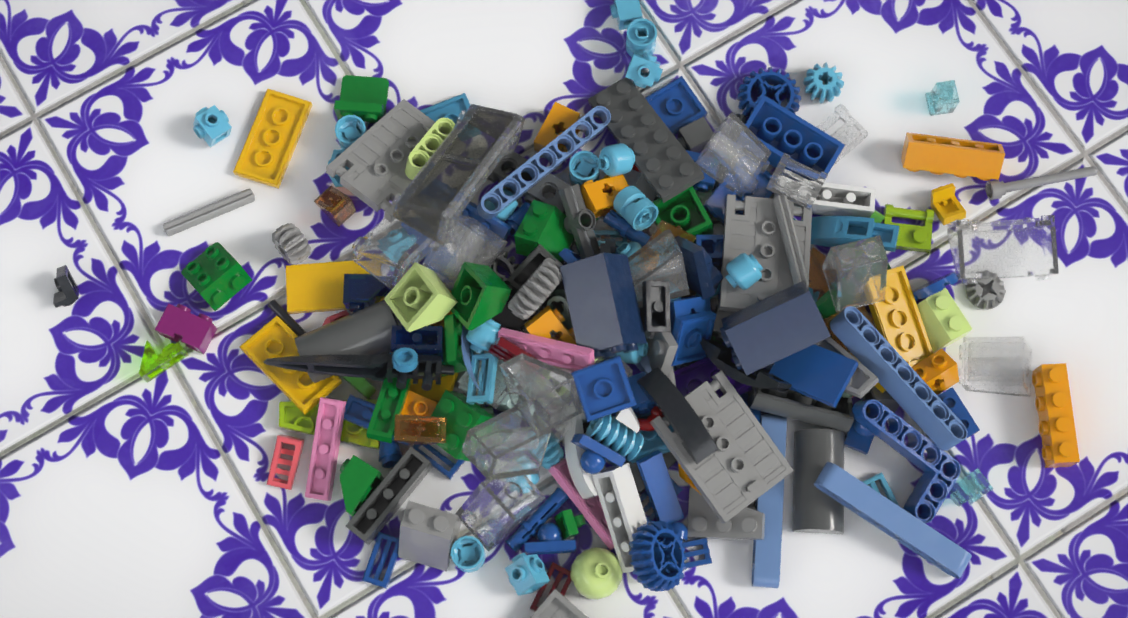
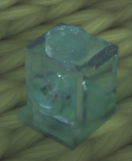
M955 80L937 82L931 92L925 94L930 116L953 113L960 102Z
M977 468L954 484L950 491V497L957 506H961L967 501L971 505L980 499L982 495L994 488Z

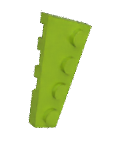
M369 399L366 401L376 405L377 399ZM291 401L279 402V427L314 435L319 403L304 415ZM343 420L341 442L379 450L380 443L378 440L367 438V429Z

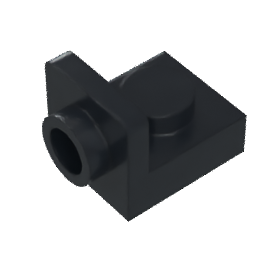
M67 265L57 268L54 282L59 292L54 294L53 304L55 308L72 305L79 299V288Z

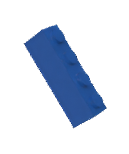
M765 95L762 96L734 141L735 144L791 178L824 182L845 144Z

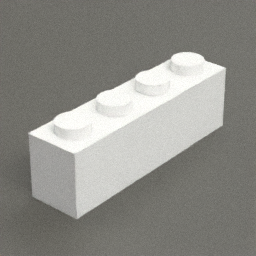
M780 177L774 186V198L786 195L787 199L794 201V206L802 207L804 202H812V214L870 218L875 211L876 189L786 177Z
M625 463L622 467L611 466L592 475L622 573L633 572L634 567L630 564L632 558L628 554L632 549L629 543L633 541L632 534L636 533L637 527L647 523L630 465Z

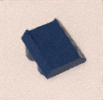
M680 236L675 237L674 245L684 290L690 289L702 295L703 300L714 296L720 281L723 279V275L713 266L710 255L705 251L704 247Z

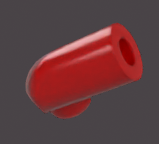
M657 406L653 407L651 414L646 419L637 418L640 423L639 431L655 430L650 421L657 416L664 417Z

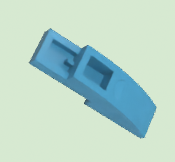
M812 217L811 244L841 249H847V245L873 249L878 245L881 250L896 251L899 235V226L875 223L874 218Z

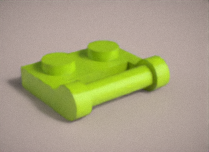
M885 204L883 224L899 226L896 249L929 253L931 250L934 210L896 208L891 204ZM892 217L924 220L923 226L893 223Z

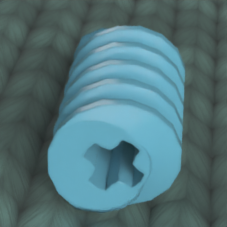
M611 414L592 420L586 430L587 436L592 437L595 434L594 440L597 442L603 439L602 444L604 446H610L611 450L618 451V454L623 457L627 455V461H631L637 456L644 443L643 434L634 432L618 421L615 416L612 417Z

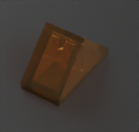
M330 186L314 200L315 204L338 227L356 212L351 198L333 186Z
M396 414L394 441L410 444H445L447 418Z

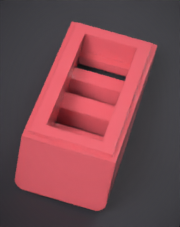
M283 434L277 436L267 485L292 490L304 446V439ZM283 445H293L295 450L283 448ZM281 453L291 455L293 459L280 458ZM278 464L291 466L290 470L277 467ZM278 473L289 477L288 480L275 478V475Z

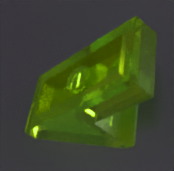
M147 340L139 375L146 382H149L189 356V353L178 341L177 343H170L162 349V353L159 354L155 347Z

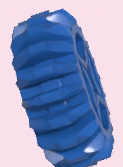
M771 66L767 72L762 67L758 70V74L752 71L750 78L745 77L743 84L739 86L740 93L737 96V100L741 101L738 104L739 109H744L743 115L750 116L763 95L768 96V98L772 97L774 102L781 105V96L785 94L787 105L784 108L796 114L795 112L799 111L800 108L798 103L801 102V96L798 95L800 87H794L796 79L788 80L789 72L783 76L781 75V68L777 72H773ZM756 88L759 97L753 103L751 92Z
M651 521L637 527L636 533L632 534L633 541L629 543L632 548L631 552L628 553L632 558L630 564L634 567L633 574L638 575L637 582L642 583L643 588H648L650 591L655 592L668 591L679 585L680 579L684 578L682 571L686 570L684 561L687 558L684 556L686 548L682 546L683 539L678 538V530H673L672 524H667L665 521Z

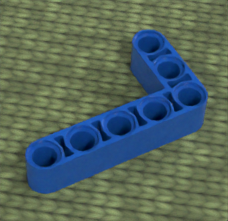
M877 400L857 401L852 408L854 419L924 472L904 504L903 509L924 523L931 522L961 473L960 464ZM866 406L870 409L869 416L865 413ZM886 421H888V423H889V430H888V431H886V429H885V422H886ZM905 436L908 437L907 446L904 443ZM925 450H926V452H927V459H926V460L924 459V456H923V453H924ZM944 465L946 466V473H945V474L943 473V466H944ZM931 486H933L934 492L932 495L930 493ZM919 506L921 508L920 516H918L917 509Z

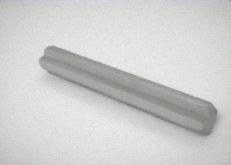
M248 188L164 223V231L168 236H172L255 201V196L252 190Z
M776 196L773 199V204L793 283L795 285L804 281L806 286H808L809 281L787 196Z

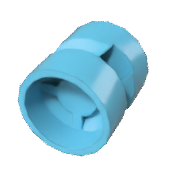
M639 18L629 24L627 28L626 50L631 57L634 52L643 55L644 52L653 55L656 46L657 29L652 21Z
M356 115L343 116L335 125L336 137L342 150L347 149L367 131L364 121Z
M589 151L575 153L569 162V181L571 185L579 184L580 187L589 180L599 181L600 167L598 165V157Z
M628 186L622 189L616 195L613 202L614 209L636 231H642L650 227L658 216V207L646 198L636 186Z
M473 536L460 537L451 548L452 560L458 569L463 572L472 573L478 571L485 562L486 553L484 547Z

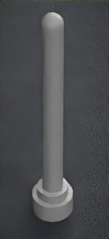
M1095 166L1008 183L999 182V180L986 182V194L989 200L1000 199L1006 192L1094 176L1098 173V169Z

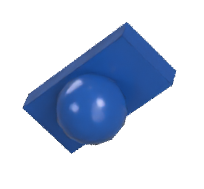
M854 419L846 435L844 446L866 455L870 449L874 434Z
M574 434L571 440L573 444L586 450L580 458L581 467L586 473L597 474L604 468L605 462L612 466L622 467L626 460L622 455L585 434Z
M550 522L540 526L537 533L539 542L525 543V553L527 555L576 552V540H562L560 527Z

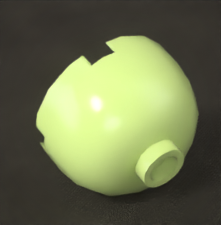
M594 547L583 551L575 558L571 565L570 576L579 594L588 599L598 600L610 596L617 590L622 581V570L614 553L604 548Z

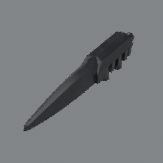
M385 352L380 355L290 356L268 358L263 362L267 365L325 375L371 378L372 381H383L387 378V382L393 383V378H397L396 387L398 389L406 388L407 378L413 379V384H418L419 379H423L422 389L425 391L432 389L433 380H436V385H441L442 375H454L455 365H443L442 356L418 355V365L413 371L399 372L392 365L393 353Z

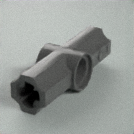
M579 184L558 190L567 215L564 219V227L569 234L573 235L580 258L585 259L600 254V248L593 229L596 225V218L594 213L586 208Z

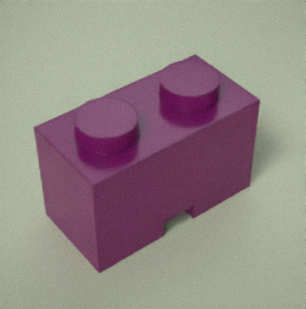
M168 303L155 330L161 336L176 343H179L180 339H182L181 342L185 343L186 347L205 354L217 331L216 326L212 323L213 319L201 313L198 316L191 314V309L184 305L177 304L175 307Z

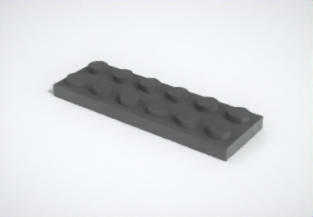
M629 78L621 79L588 99L592 109L596 106H603L609 110L611 120L606 126L618 143L626 144L633 150L635 155L634 165L663 203L704 179V173Z

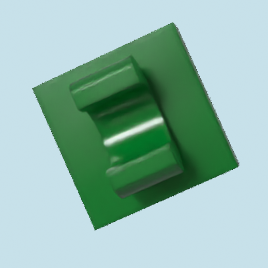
M571 509L564 510L554 516L556 525L562 531V540L571 539L579 533L577 528L586 524L583 514L573 516Z

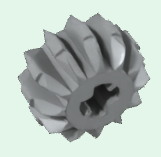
M287 223L284 226L282 225L272 233V241L275 244V248L289 264L296 265L299 262L301 263L311 255V247L308 244V240L294 224Z

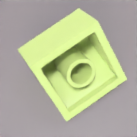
M416 262L384 298L401 324L409 332L441 321L457 303V300L435 271Z
M946 288L917 304L933 353L960 340L972 330V327Z

